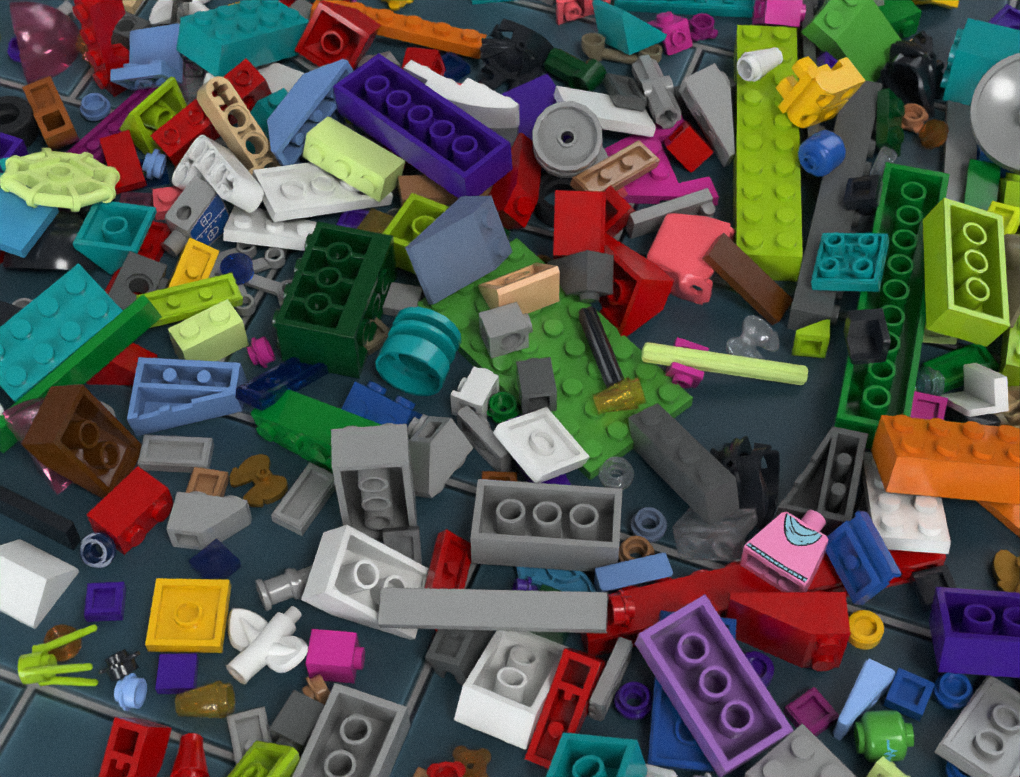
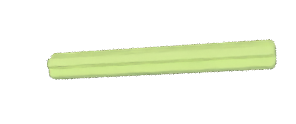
M647 342L644 344L641 354L642 361L646 363L670 366L672 362H677L701 371L788 384L804 385L808 378V368L804 365Z

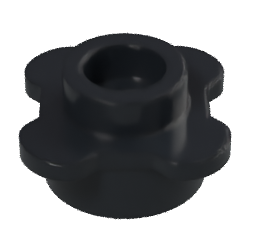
M123 649L105 659L107 666L98 671L99 675L107 672L111 682L138 669L139 666L135 657L140 655L139 650L128 654L126 649Z

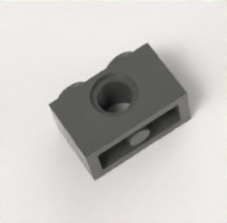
M129 251L108 295L122 310H125L136 300L137 294L133 292L144 294L167 288L170 279L165 278L167 265Z

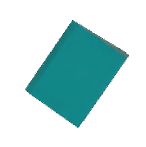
M593 0L592 2L598 34L604 36L605 44L628 55L664 41L667 37V34L625 10L602 0Z
M113 201L92 204L73 242V246L111 275L123 266L129 251L138 253L154 220L157 209L156 207Z

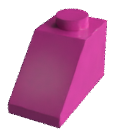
M755 0L752 25L799 27L800 22H803L805 18L806 5L802 4L803 0Z

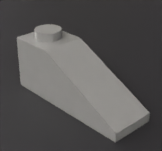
M714 63L684 78L678 92L723 167L730 165L735 155L731 88L727 75L723 71L720 72Z

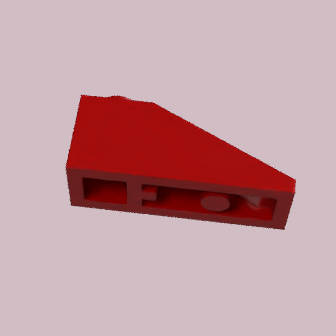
M523 133L518 134L511 148L513 169L493 185L488 195L492 196L502 225L506 229L525 228L538 202L542 167L534 156L533 141Z
M564 648L526 753V760L549 769L563 732L579 734L589 712V701L608 661L574 648Z
M115 717L99 777H156L163 764L172 727L141 718Z

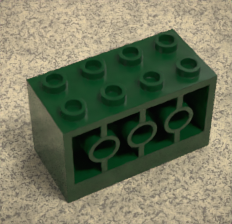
M317 221L313 233H309L306 237L303 257L298 258L295 263L292 283H287L285 287L284 302L281 309H276L273 316L272 326L276 329L278 336L277 349L281 351L284 364L360 379L368 357V350L364 346L367 341L370 342L375 338L378 330V325L373 321L370 322V319L375 320L377 317L379 320H382L384 315L383 305L391 283H396L397 280L394 239L392 235Z

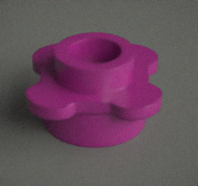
M699 13L688 20L692 40L714 39L718 36V30L714 29V18L709 14Z

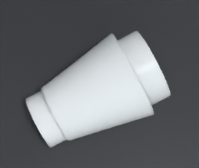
M776 47L745 52L737 61V71L743 80L756 82L782 63V53Z

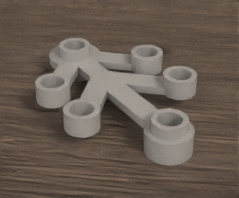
M237 243L236 248L218 254L209 278L233 273L243 297V304H249L246 307H235L239 315L250 316L256 310L254 298L247 294L244 285L276 295L279 305L282 306L285 287L287 283H292V280H285L280 283L254 274L270 268H281L285 264V255L281 248L271 247L266 250L265 257L233 267L225 264L241 258L247 260L255 257L257 254L256 245Z

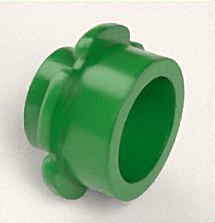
M509 392L494 394L490 398L487 415L492 417L493 421L498 424L519 416L520 410L518 409L519 405L516 398Z

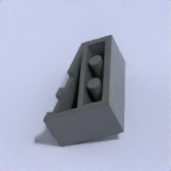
M832 426L812 455L803 473L794 482L793 488L779 504L776 517L782 512H788L801 520L808 510H814L820 513L826 521V525L820 531L826 536L831 534L845 521H851L868 434Z

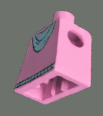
M808 510L800 520L788 512H782L746 543L743 548L740 565L782 592H807L823 560L829 541L827 536L820 532L826 525L824 517L814 510Z

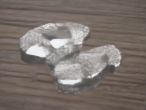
M754 315L745 317L742 322L743 333L740 337L730 338L726 342V352L730 355L765 360L763 356L755 349L757 346L776 352L780 344L777 332H772L771 326L766 321Z

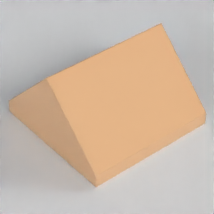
M534 263L478 285V288L490 309L517 302L522 314H528L559 302L560 272L558 266Z

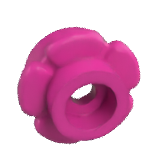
M265 336L259 339L253 337L251 339V346L247 347L250 359L254 365L260 364L267 368L268 363L275 361L273 349Z

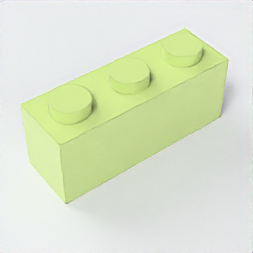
M326 117L306 134L303 158L376 201L381 202L398 186V176H402L405 160L331 117Z

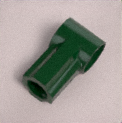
M556 47L549 52L544 63L545 71L568 82L569 87L572 89L593 92L603 82L604 76L607 74L605 67L599 61L588 59L584 62Z

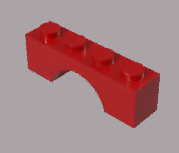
M73 0L75 5L72 9L82 27L79 32L88 47L86 55L94 67L95 73L93 78L99 88L102 90L106 89L116 97L126 91L127 88L110 81L111 69L123 68L124 64L129 63V50L121 43L111 44L114 28L126 14L122 0Z

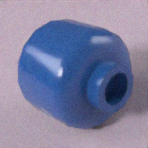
M829 130L817 131L803 141L798 149V158L801 166L809 174L816 177H823L831 173L842 164L846 155L844 142L841 137Z

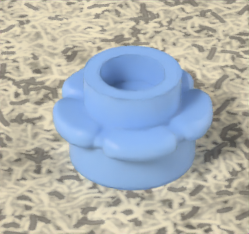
M135 673L126 675L123 679L118 680L115 686V701L119 702L120 707L124 711H129L130 708H141L147 694V683L144 678L137 677Z

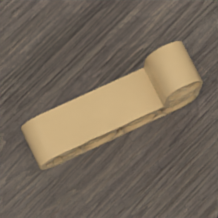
M219 76L213 77L203 84L197 92V100L228 148L252 175L253 170L281 166L271 152L269 140L232 84L226 78ZM216 90L219 96L214 97L211 92ZM224 104L228 106L224 110H221L220 108ZM228 114L233 115L237 119L238 127H234L229 123ZM246 141L253 143L256 151L255 154L247 150Z

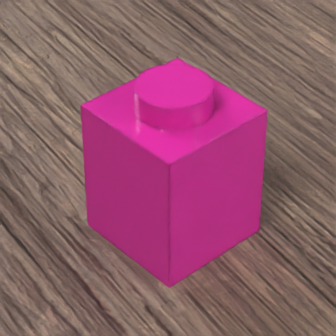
M312 629L306 658L309 678L311 679L320 674L324 681L355 683L357 670H363L365 661V648L359 646L357 632Z

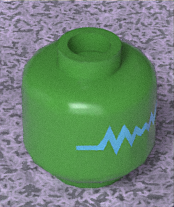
M897 710L865 712L861 716L860 722H854L856 751L858 754L863 753L865 759L871 763H876L883 756L890 762L901 761L906 756L907 747L914 746L912 724L905 723L902 715Z

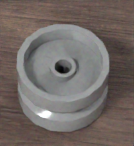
M574 101L557 102L547 107L537 117L532 130L534 156L538 164L548 174L559 178H572L592 167L597 161L603 142L602 126L596 114L585 105ZM564 136H570L571 143H564L562 141Z

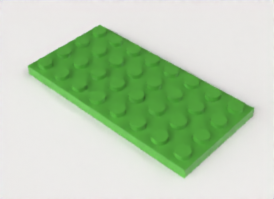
M516 238L509 242L512 253L495 270L435 304H428L427 299L424 298L417 305L418 307L431 309L446 316L456 325L461 333V344L457 351L472 366L486 368L499 375V391L509 392L514 395L521 413L516 361H524L529 358L551 357L557 388V411L551 412L590 456L586 464L578 469L589 480H592L633 449L634 441L631 438L628 417L658 403L673 418H676L692 406L693 397L679 384H673L672 378L665 376V372L657 364L643 362L642 351L625 335L620 336L617 328L597 311L625 379L624 389L613 393L609 392L578 318L580 309L592 305L581 302L578 296L566 295L560 285L559 302L528 313L533 332L529 333V347L490 358L479 330V313L490 310L480 293L478 285L534 263L545 264Z

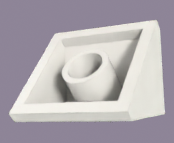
M21 539L0 545V611L36 629L79 573L78 568Z

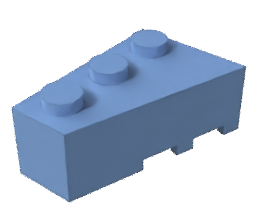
M138 357L127 421L136 437L243 411L247 379L241 363Z

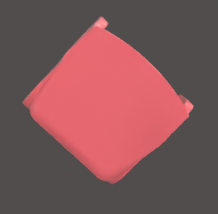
M669 213L665 216L646 258L659 266L674 280L670 294L680 299L703 305V303H708L711 298L713 282L709 278L715 271L702 258L721 234L725 233L734 242L735 230L730 227V223L711 217ZM694 285H695V286H698V287H700L702 290H697V289H695L693 286H694Z

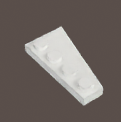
M234 205L224 227L223 241L305 251L306 237L309 233H313L317 222L301 218L273 222L267 210L257 208L255 211L248 213Z

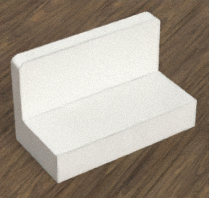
M978 363L963 365L964 391L940 395V397L948 398L947 406L968 417L1009 411L1007 376Z

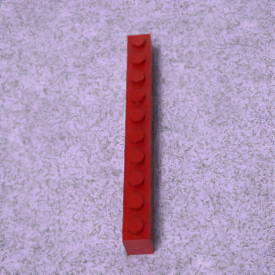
M889 550L902 575L890 580L887 587L909 583L912 572L944 565L946 555L941 553ZM825 552L807 592H845L846 597H849ZM736 561L716 570L708 571L701 569L691 573L689 576L677 579L667 577L651 585L624 587L621 590L625 593V597L631 596L635 605V618L629 619V625L627 627H622V625L612 626L607 618V633L580 634L587 654L592 656L603 655L613 651L619 636L632 641L633 647H636L635 642L639 633L659 622L661 610L676 612L704 594L718 615L725 618L730 592L782 591L740 565L741 561Z

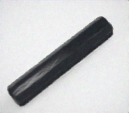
M593 306L582 308L579 310L578 318L606 388L612 393L621 391L625 387V379L598 313Z

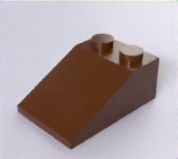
M83 384L51 386L21 443L44 466L102 499L133 471L142 444Z

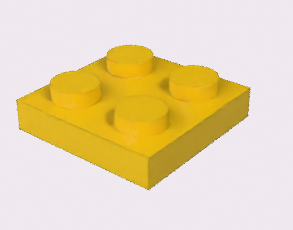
M156 578L145 643L147 651L222 653L232 587L230 580Z

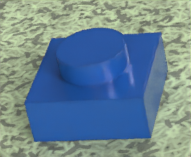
M898 668L883 706L897 710L901 714L920 722L935 683Z

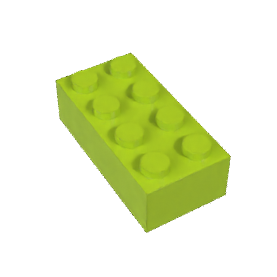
M943 198L923 219L926 329L987 347L1010 327L1003 216Z

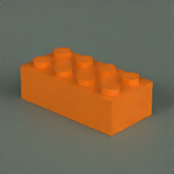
M901 414L896 416L881 415L871 452L886 492L1020 505V428H1015L1011 425H981L973 421L965 423L950 422L940 418L919 419Z

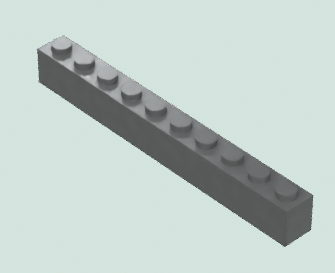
M865 81L850 99H847L848 102L838 112L833 132L843 140L846 155L840 166L822 177L787 329L798 330L826 319H830V324L832 325L837 323L840 306L834 305L835 299L842 300L844 291L812 290L811 279L822 233H856L850 231L851 226L858 227L860 212L859 209L847 211L844 197L848 178L869 176L872 162H867L866 157L873 158L876 140L871 139V136H876L877 118L875 116L877 114L878 91L882 89V83Z

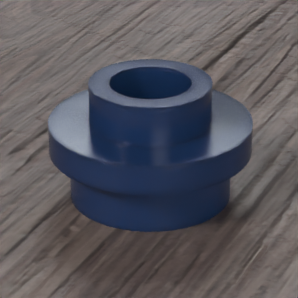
M103 532L90 533L81 542V559L91 567H106L112 563L116 556V545L113 539ZM96 544L101 546L104 554L97 551Z

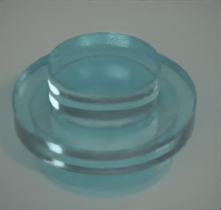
M931 367L920 368L917 373L915 391L941 396L945 386L941 372Z

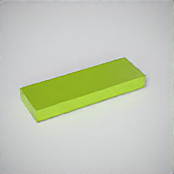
M233 273L144 293L162 316L150 328L188 319L227 299L233 307L243 304V297Z

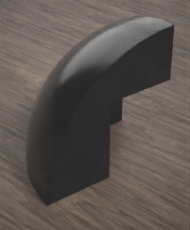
M58 208L59 213L26 257L23 258L5 252L3 267L71 270L79 263L86 271H95V263L73 246L83 220L77 213L71 212L70 209Z

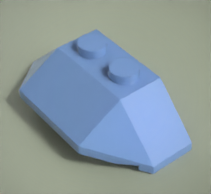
M341 59L303 74L267 119L271 152L281 166L310 162L302 157L306 134L326 117L329 116L341 124L345 121L344 117L338 113L333 86L353 72L348 60Z

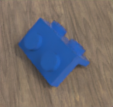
M369 380L367 385L355 381L342 407V410L379 424H407V428L414 417L420 419L423 415L413 410L416 405L414 402L400 395H397L395 400L386 396L387 388Z

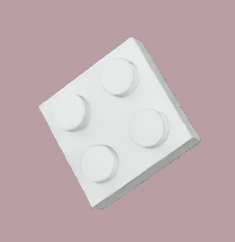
M547 407L499 423L493 432L534 483H542L580 468L590 458Z

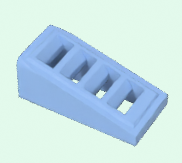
M871 659L865 661L832 733L834 738L841 740L854 727V722H859L861 716L868 712L886 693L894 678V670Z

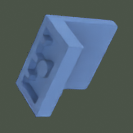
M180 24L132 30L130 32L129 63L124 64L123 68L111 69L110 81L132 91L159 87L171 76L176 78L178 84H182L183 54L176 50Z

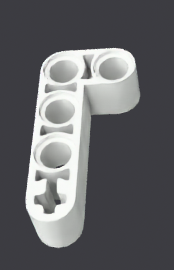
M200 135L195 139L172 176V184L181 190H184L195 176L212 186L222 199L248 213L255 211L259 207L264 196L262 186L232 151L205 135Z

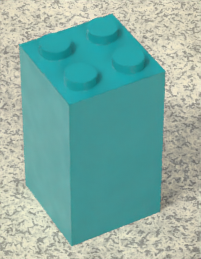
M968 18L964 29L958 28L948 56L947 68L940 87L946 88L943 100L971 106L974 91L985 73L999 61L1020 53V30Z

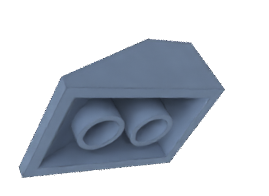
M461 196L405 247L428 304H435L492 272L512 253L492 196Z

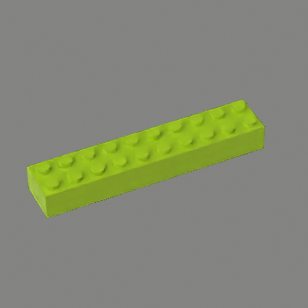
M737 25L734 45V82L736 84L733 116L735 155L733 157L734 243L772 280L798 282L803 258L801 173L798 158L800 135L799 127L789 120L787 113L783 114L778 108L784 99L776 89V86L785 77L793 75L798 81V77L792 71V66L797 61V27ZM773 47L781 51L783 56L782 63L758 81H745L740 77L737 71V61L745 52Z

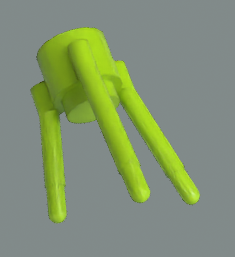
M92 624L45 644L33 645L32 653L23 654L18 660V675L24 685L38 683L39 686H97V679L56 676V674L90 671L93 668L91 663L58 665L56 657L53 654H48V651L97 631V625Z

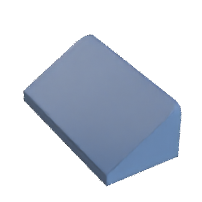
M658 553L596 568L594 587L597 592H606L670 577L673 575V571L667 554Z

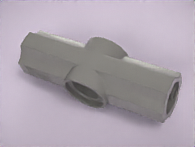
M649 55L639 56L638 60L632 63V74L647 101L645 107L648 106L656 124L661 125L663 129L672 128L677 121L681 120V109L674 97L672 79L670 76L663 75L657 61L650 58Z

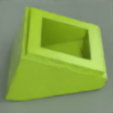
M830 319L822 320L796 330L792 355L825 358L830 340Z

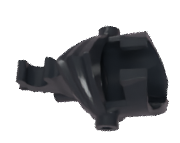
M502 19L500 25L496 24L489 36L494 39H481L483 44L480 47L482 52L481 59L486 63V66L481 71L489 76V81L482 78L477 83L485 84L493 91L501 86L503 82L510 83L509 91L542 76L541 65L547 60L549 52L554 48L541 34L507 19ZM502 32H513L512 38L509 39L503 36Z
M922 30L911 41L898 40L896 43L891 44L889 62L887 61L883 64L880 70V78L884 88H889L903 101L904 105L910 103L918 104L928 113V118H932L935 116L934 99H940L941 94L944 93V88L940 87L944 75L942 72L944 63L941 60H937L935 53L932 52L933 38Z
M743 436L742 439L734 438L731 443L726 442L723 445L722 451H717L714 448L711 449L710 453L736 477L740 510L723 519L737 520L740 516L747 515L754 522L756 528L760 530L770 523L778 504L779 451L770 450L772 446L761 443H754V449L752 450L748 436ZM763 456L765 458L767 468H761V460Z

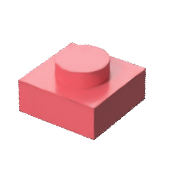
M176 186L152 189L153 207L157 209L156 221L164 220L165 214L183 192V190Z

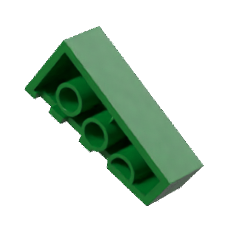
M277 384L273 386L250 413L257 425L256 430L262 438L277 443L333 473L331 429H342L347 426L369 427L382 425Z

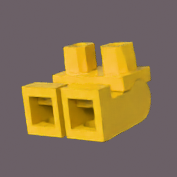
M807 56L797 60L792 66V71L799 78V81L791 75L785 77L776 86V89L784 99L778 108L783 114L787 113L789 120L794 125L800 128H807L834 118L848 102L847 99H850L866 80L848 57L838 60L831 69L828 64L818 67Z

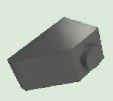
M586 250L548 261L549 265L558 266L560 286L566 295L578 296L581 302L596 303L599 302L600 297L613 294L614 255Z

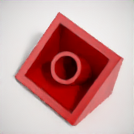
M555 190L553 260L586 250L604 253L606 192Z

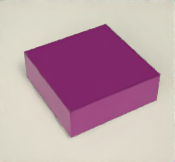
M815 687L788 704L783 712L796 728L803 724L815 736H818L836 723L840 716Z

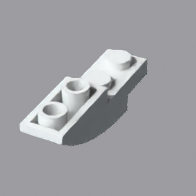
M412 60L403 67L404 71L488 128H517L520 125L519 104L512 98L489 89L485 84L477 83L467 78L459 85L454 80L445 78L432 71L429 67L422 66Z

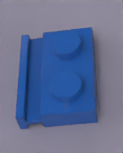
M858 511L851 521H845L827 536L829 541L826 553L853 604L863 605L887 587L890 580L894 577L898 578L902 573L868 512Z

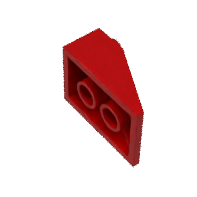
M845 592L729 593L725 618L737 619L736 640L801 668L829 671L840 667L851 634Z

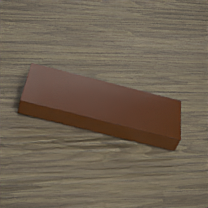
M725 233L716 238L702 258L771 325L780 321L793 301Z

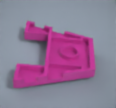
M682 115L681 120L677 121L672 128L663 129L661 125L654 123L656 130L653 137L632 134L604 149L608 157L640 140L660 159L657 168L624 186L628 194L624 199L628 203L660 204V200H672L708 188L713 197L712 202L714 206L718 205L719 196L710 176L679 183L661 145L664 144L663 140L684 122Z

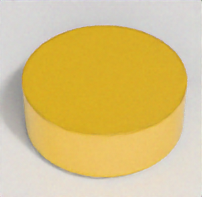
M859 610L849 616L851 634L848 642L854 647L863 650L876 647L884 633V624L881 618L868 610Z

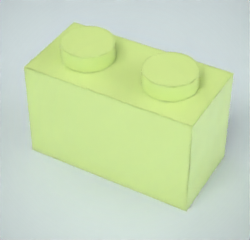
M228 299L168 328L174 351L178 358L182 360L218 361L249 345L243 320Z

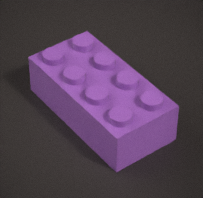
M705 594L639 633L635 642L636 647L718 777H724L780 742L793 731V728Z

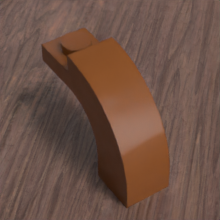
M51 76L22 87L32 107L33 115L40 131L52 151L80 140Z

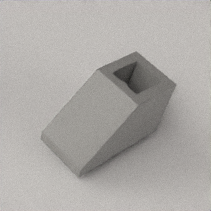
M429 416L409 440L415 496L433 498L439 494L445 487V482L455 470L464 464L466 456L474 448L452 418Z
M192 491L190 493L177 492L166 530L173 547L208 551L249 526L252 521V515L248 501L237 496H210L199 491Z

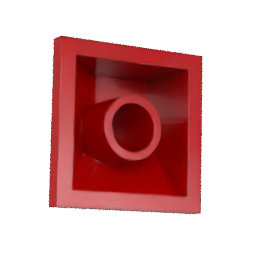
M321 0L294 51L319 67L345 59L348 60L354 71L370 48L381 24L358 9Z

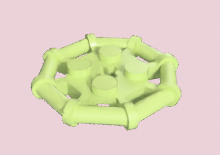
M50 147L42 148L41 152L21 157L17 155L9 157L5 163V173L0 177V187L4 191L12 192L25 200L29 207L36 208L40 205L67 208L71 212H79L80 208L113 201L116 197L115 186L120 180V173L115 167L106 166L94 159L91 153L52 151Z

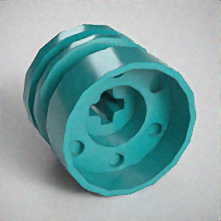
M407 307L402 309L396 315L393 325L388 332V338L385 340L375 361L376 370L382 379L392 387L416 396L437 394L444 385L450 370V364L455 359L456 352L460 347L461 333L452 321L434 310L423 307Z

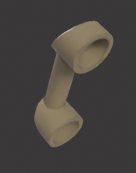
M587 33L582 36V51L589 58L597 61L609 60L632 65L642 55H649L657 63L662 59L663 49L658 44L639 51L638 54L628 55L619 50L604 48L605 38L601 34Z

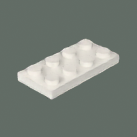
M311 162L253 170L252 174L264 190L262 201L273 222L391 205L393 194L390 192L381 202H378Z
M864 452L861 471L867 512L889 550L948 554L951 541L942 497L886 492L872 453Z

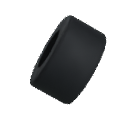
M17 96L0 97V132L23 139L27 148L36 140L39 129L32 107L25 99Z

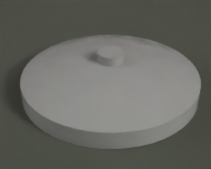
M1020 53L999 61L985 73L974 91L970 107V126L979 148L995 164L1017 174H1020Z

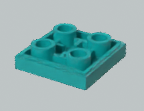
M822 233L811 279L812 290L879 292L889 246L888 234Z

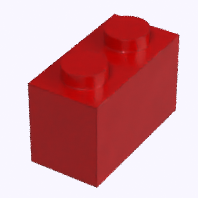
M137 466L86 515L93 531L109 535L113 539L116 549L125 555L132 547L138 546L145 539L146 534L158 522L164 521L169 516L174 503L169 488Z

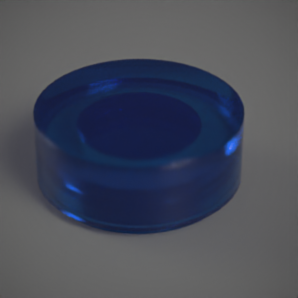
M243 253L230 254L220 264L221 274L233 273L237 285L247 283L254 275L252 260Z

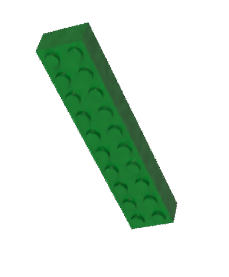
M888 162L885 163L879 207L875 209L871 233H884L889 236V246L880 291H860L856 310L883 308L891 344L886 362L851 364L849 354H847L834 427L867 433L865 446L867 449L872 447L881 415L896 416L901 414L911 416L926 323L923 219L943 198H946L950 176L948 173Z

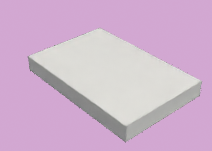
M556 86L553 96L556 102L574 101L587 106L596 114L604 130L646 137L654 136L656 126L646 109L640 111L615 106L611 97L607 94Z

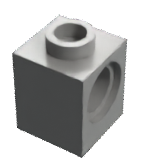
M517 302L479 313L480 335L490 358L529 347V333L533 332L532 323L527 313L522 314Z

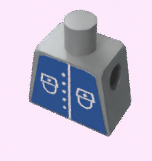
M194 176L165 214L164 219L172 233L161 245L170 255L177 257L183 250L189 237L211 246L224 234V227L230 214L223 199L212 186Z

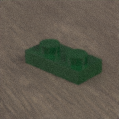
M888 88L878 91L876 146L890 159L901 156V143L904 142L902 116L905 114V107L903 101Z

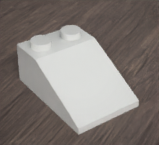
M344 525L323 533L301 600L333 616L413 640L418 629L379 627L378 616L381 587L424 588L429 568L351 526Z
M496 631L463 684L454 720L526 750L533 737L564 648L569 647L529 631Z

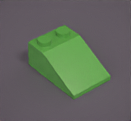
M826 0L801 31L823 52L827 51L836 60L848 57L866 81L871 82L877 81L881 76L880 70L883 64L887 61L889 62L891 44L896 43L898 40L902 41L874 0Z

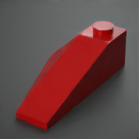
M605 233L604 253L614 255L613 294L600 297L599 302L602 306L600 314L617 328L620 336L625 335L627 337L664 309L674 280L655 263Z

